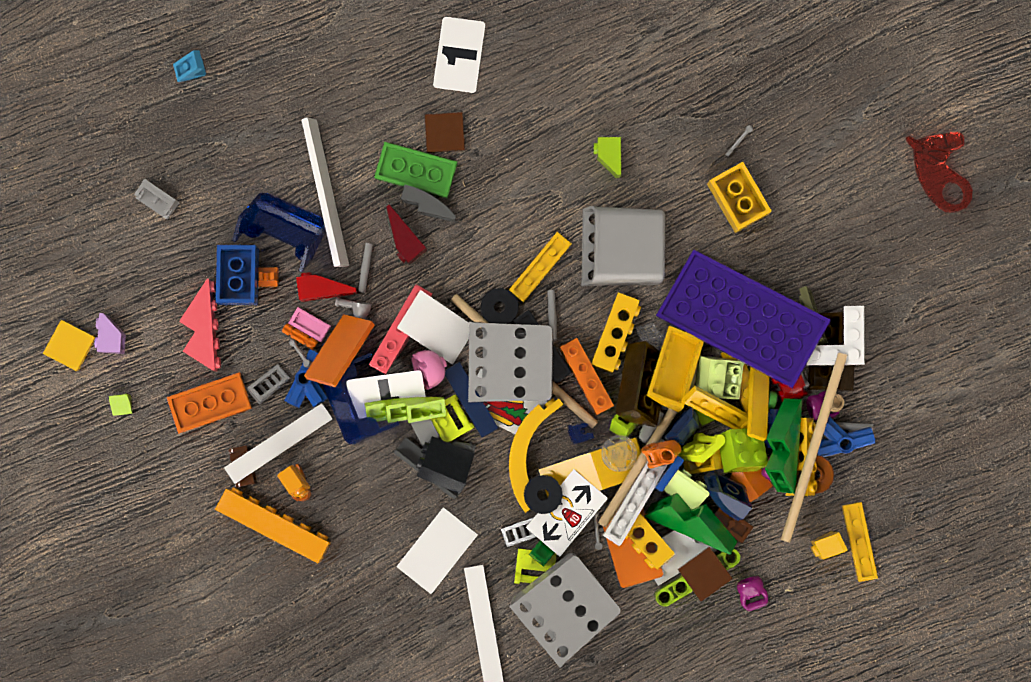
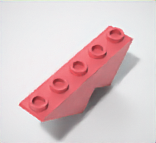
M207 278L179 322L195 331L183 352L217 372L218 368H221L220 357H217V349H220L219 338H216V330H218L219 325L218 319H215L214 312L217 311V303L213 296V292H216V283Z
M417 284L412 289L369 363L370 366L384 374L391 368L410 339V336L397 328L420 290L430 297L433 294Z

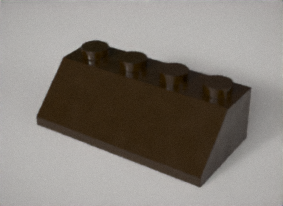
M844 312L819 313L830 319V323L825 330L828 343L824 345H844ZM809 365L808 390L826 391L834 365ZM854 365L844 366L837 391H854Z
M647 341L627 345L616 414L627 422L657 427L661 404L648 397L647 392L660 351Z

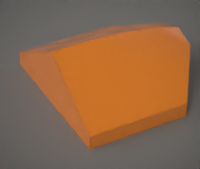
M762 469L750 472H733L730 479L745 486L749 502L760 497L773 486L768 479L762 476Z

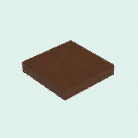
M462 112L425 115L427 153L465 151Z
M707 547L677 569L700 602L733 579L710 547Z

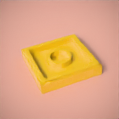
M61 320L43 354L75 371H79L96 337Z

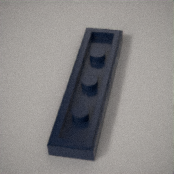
M460 362L445 370L446 378L481 437L483 438L498 429L483 401L468 402L469 377Z

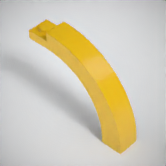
M554 398L544 405L546 407L544 410L539 404L531 410L519 426L511 445L509 456L511 485L525 513L530 510L524 500L525 486L529 482L526 470L528 445L537 427L563 405L559 398L556 401Z

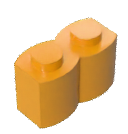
M294 465L287 467L277 475L290 496L302 498L309 493L310 485Z

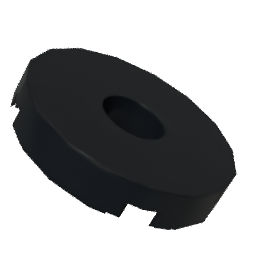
M495 288L488 291L483 297L481 313L489 323L509 324L517 316L518 301L509 290ZM497 302H502L505 305L503 312L498 313L495 311L494 305Z
M546 475L536 476L531 479L524 490V500L528 508L539 514H547L556 510L561 504L563 497L562 488L558 481ZM546 489L549 492V497L546 500H540L538 498L539 490Z

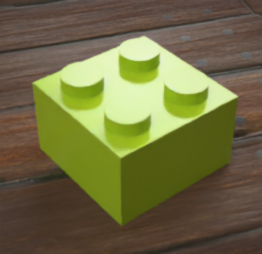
M729 429L719 434L725 437V444L719 449L724 473L750 472L766 467L768 458L764 441L747 436V429Z

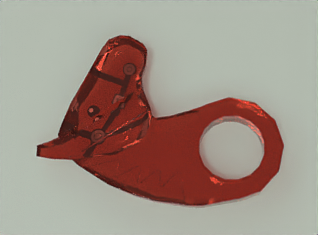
M950 132L918 140L910 136L906 137L907 143L913 149L914 165L919 182L928 198L944 212L956 213L965 209L972 200L973 190L970 183L945 164L953 151L964 146V136L959 132ZM955 183L962 189L963 199L959 204H949L943 198L942 191L946 184Z

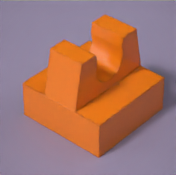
M258 268V287H279V268Z

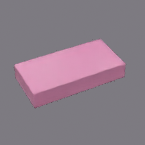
M297 307L288 323L321 343L331 328L329 324Z

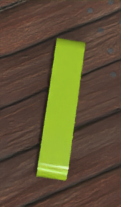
M735 549L732 551L735 554V559L732 562H727V553L720 551L715 554L726 570L734 567L740 561V554ZM682 575L656 590L654 598L659 605L669 606L691 593L692 589ZM678 582L685 583L684 591H676V584ZM661 592H667L669 594V598L666 602H661L659 600V595Z

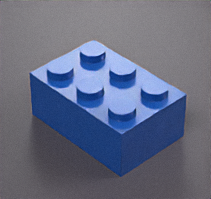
M217 245V304L258 305L259 248L256 245Z

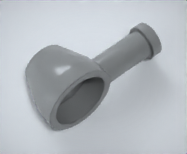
M337 297L335 301V306L352 308L354 317L366 319L372 306L370 303L341 299L340 297Z

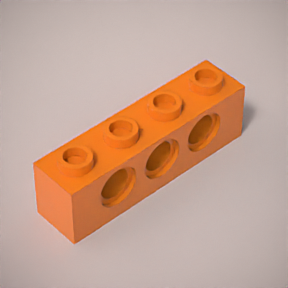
M576 338L561 346L559 349L595 415L597 416L613 407L614 404L579 340Z

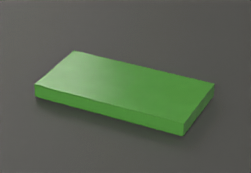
M384 142L374 178L402 187L409 185L428 194L448 199L458 162Z

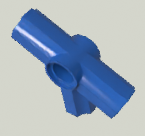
M310 349L306 359L313 362L318 353ZM303 364L296 373L295 380L284 401L300 408L306 396L312 406L316 407L324 402L327 396L317 382L309 380L306 384L301 383V375L305 374L309 369L304 367Z
M829 417L824 431V435L827 438L821 440L817 455L827 457L839 453H850L854 449L875 444L872 428L866 427L846 433ZM849 439V443L846 446H840L842 440Z

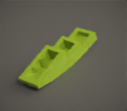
M410 397L364 403L367 423L387 420L388 423L408 420V423L447 416L444 397Z

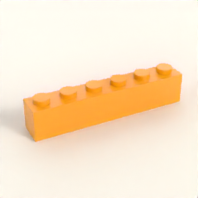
M237 488L225 489L215 510L316 563L321 562L331 541L327 540V535L321 532L313 533L308 525L294 523V518L286 514L283 516L277 514V509L269 505L266 507L260 505V501L252 496L249 498L242 495L243 492Z

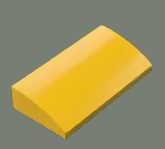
M668 326L647 396L669 409L680 412L685 405L682 398L689 392L704 342L690 333Z

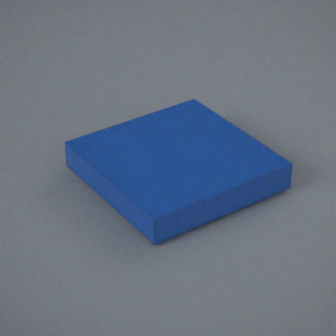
M677 456L673 463L666 467L654 488L656 491L661 492L665 489L684 462V459Z

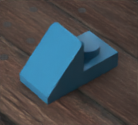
M199 50L191 51L173 64L177 82L206 75Z

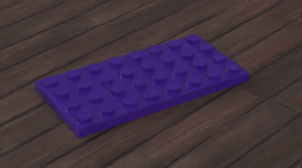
M694 249L656 314L663 321L684 332L690 333L703 342L792 389L830 323V319Z

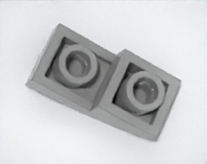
M431 419L411 423L422 446L425 442L428 443L432 436L440 438Z

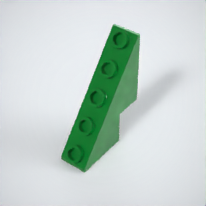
M784 398L766 438L773 452L765 470L777 492L795 494L802 399Z
M678 493L652 503L644 515L649 520L729 555L737 543V540L706 504L691 510Z

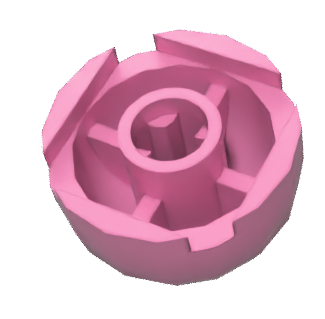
M423 350L412 355L414 371H421L426 390L442 382L445 376V367H447L443 357H439L437 353L431 350Z

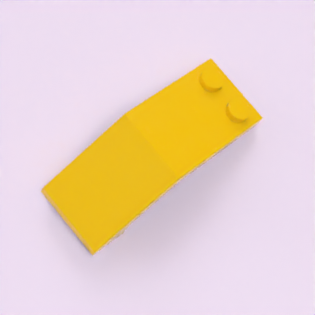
M636 437L538 470L540 476L553 477L560 485L575 470L600 491L623 483L641 454V449ZM545 489L546 495H547V498H548V497H549V492Z

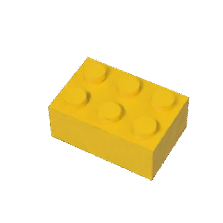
M744 162L714 177L707 183L735 233L772 212Z

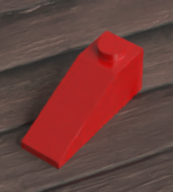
M312 272L302 273L301 277H296L298 296L301 302L358 294V290L354 287L318 275H312Z

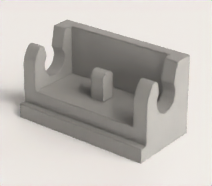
M146 179L142 181L134 194L137 200L167 220L179 205L177 200Z

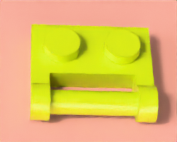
M456 394L445 400V407L451 404L463 428L458 430L447 408V416L431 419L441 439L448 443L475 428L473 423L469 422L457 401L459 398Z
M696 433L693 441L685 444L678 456L684 459V461L704 463L725 444V437L719 434L709 436L703 433Z
M518 548L514 584H520V582L532 583L538 576L521 575V570L528 569L546 572L555 565L557 554L555 553L543 567L529 555L532 550Z

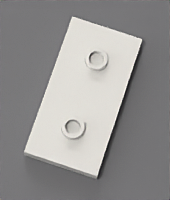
M673 530L663 536L662 539L675 553V556L661 567L663 576L654 580L659 586L679 574L678 568L707 547H710L713 552L718 549Z

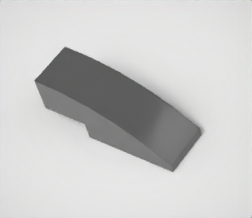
M404 185L401 197L403 203L419 206L418 213L421 215L456 223V216L441 201L418 188Z

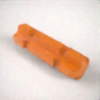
M286 323L282 329L283 333L288 336L291 335V338L303 345L306 344L312 350L318 344L317 340L312 337L309 338L307 334L296 328L294 329L290 324Z

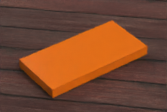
M343 314L305 373V378L336 387L375 326L374 323Z
M240 372L167 397L178 434L252 409Z

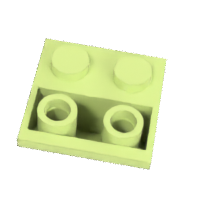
M699 356L695 386L718 398L739 399L744 363L733 359Z
M680 469L677 470L663 491L670 496L678 493L692 510L702 504L708 497L709 492L704 483L699 480L694 482L690 479L692 477L690 473Z

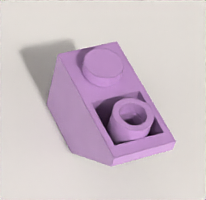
M99 313V318L96 319L98 337L95 338L97 352L125 354V333L108 315Z

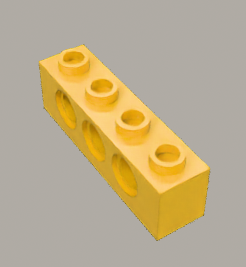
M618 292L591 363L593 367L609 373H613L614 370L618 371L621 360L618 358L620 352L624 353L628 342L625 339L627 334L631 335L635 324L632 323L634 316L638 317L641 306L638 304L640 300ZM621 311L627 312L629 315L628 320H620L618 313ZM619 329L622 332V337L615 339L612 336V330ZM613 347L615 355L613 357L607 356L605 348Z
M801 418L800 433L804 435V439L802 442L799 441L796 488L816 426L813 418ZM801 452L804 454V460L802 462L799 460V454ZM816 461L805 496H815L817 490V482L815 480ZM786 493V496H794V494Z
M639 514L625 539L629 537L634 542L631 546L638 554L642 552L646 556L644 561L651 569L655 567L658 570L675 556V553L646 519ZM641 528L644 530L645 534L642 538L634 537L633 533L636 529ZM648 544H656L657 551L655 553H648L646 551Z

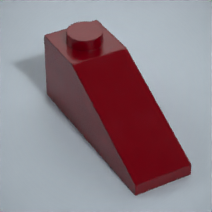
M388 205L386 208L395 246L399 252L396 255L403 263L407 261L410 265L425 253L427 249L394 209Z

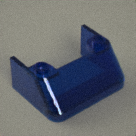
M260 193L238 216L232 241L236 242L242 234L255 238L265 233L296 247L295 256L301 260L298 271L303 272L313 259L326 228L323 218L271 194Z
M372 353L352 360L336 387L323 384L344 440L353 445L402 426L397 421L380 428L378 422L372 417L359 420L345 384L348 380L356 378L357 369L355 366L372 360Z

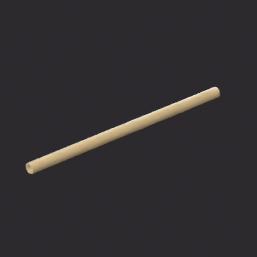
M455 294L450 300L473 322L489 323L458 294ZM553 381L552 393L592 429L598 421Z
M838 352L782 533L781 540L789 543L848 356Z
M698 363L695 369V373L689 391L693 388V386L696 383ZM672 409L667 410L646 445L660 442L676 416V411ZM642 452L598 523L606 528L647 463V458Z

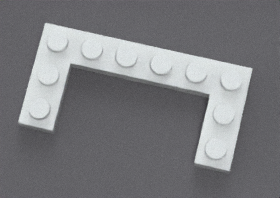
M844 306V345H817L806 365H834L838 352L848 355L845 365H865V306Z

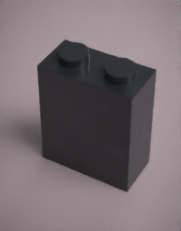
M432 436L429 442H425L422 447L421 453H423V457H420L417 462L416 468H418L416 476L460 494L466 484L475 453Z

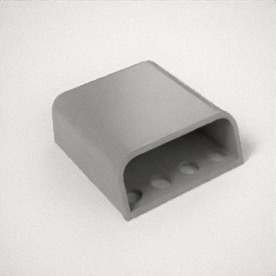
M589 206L583 209L581 286L660 285L665 277V212L663 210ZM592 214H595V225L589 222V217ZM594 233V243L589 241V235ZM591 252H594V262H591L588 258ZM594 270L593 278L589 280L588 273Z
M469 322L468 402L547 401L551 399L553 392V329L551 326ZM480 327L483 331V339L478 338L476 335V330ZM479 347H483L482 358L476 355V350ZM479 366H482V378L476 375V369ZM478 386H482V394L480 397H478L475 393V390Z
M574 553L567 554L522 591L514 595L509 606L559 667H562L567 660L620 614L619 606ZM521 603L526 607L527 612L520 610ZM533 618H535L541 626H534L532 624ZM547 633L553 641H546L545 634ZM558 648H559V650H560V652H561V656H559V655L557 654V649H558Z

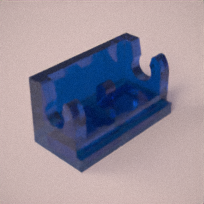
M581 423L575 426H567L572 445L594 438L593 433L582 435L585 433V430L580 429L585 428L588 424Z

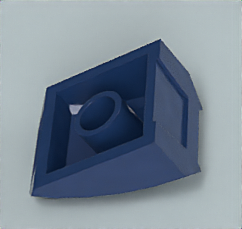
M691 407L686 409L662 438L665 441L675 440L683 447L696 430L700 429L699 417L694 409Z
M714 470L704 476L708 492L716 505L737 521L743 520L752 509L745 486Z

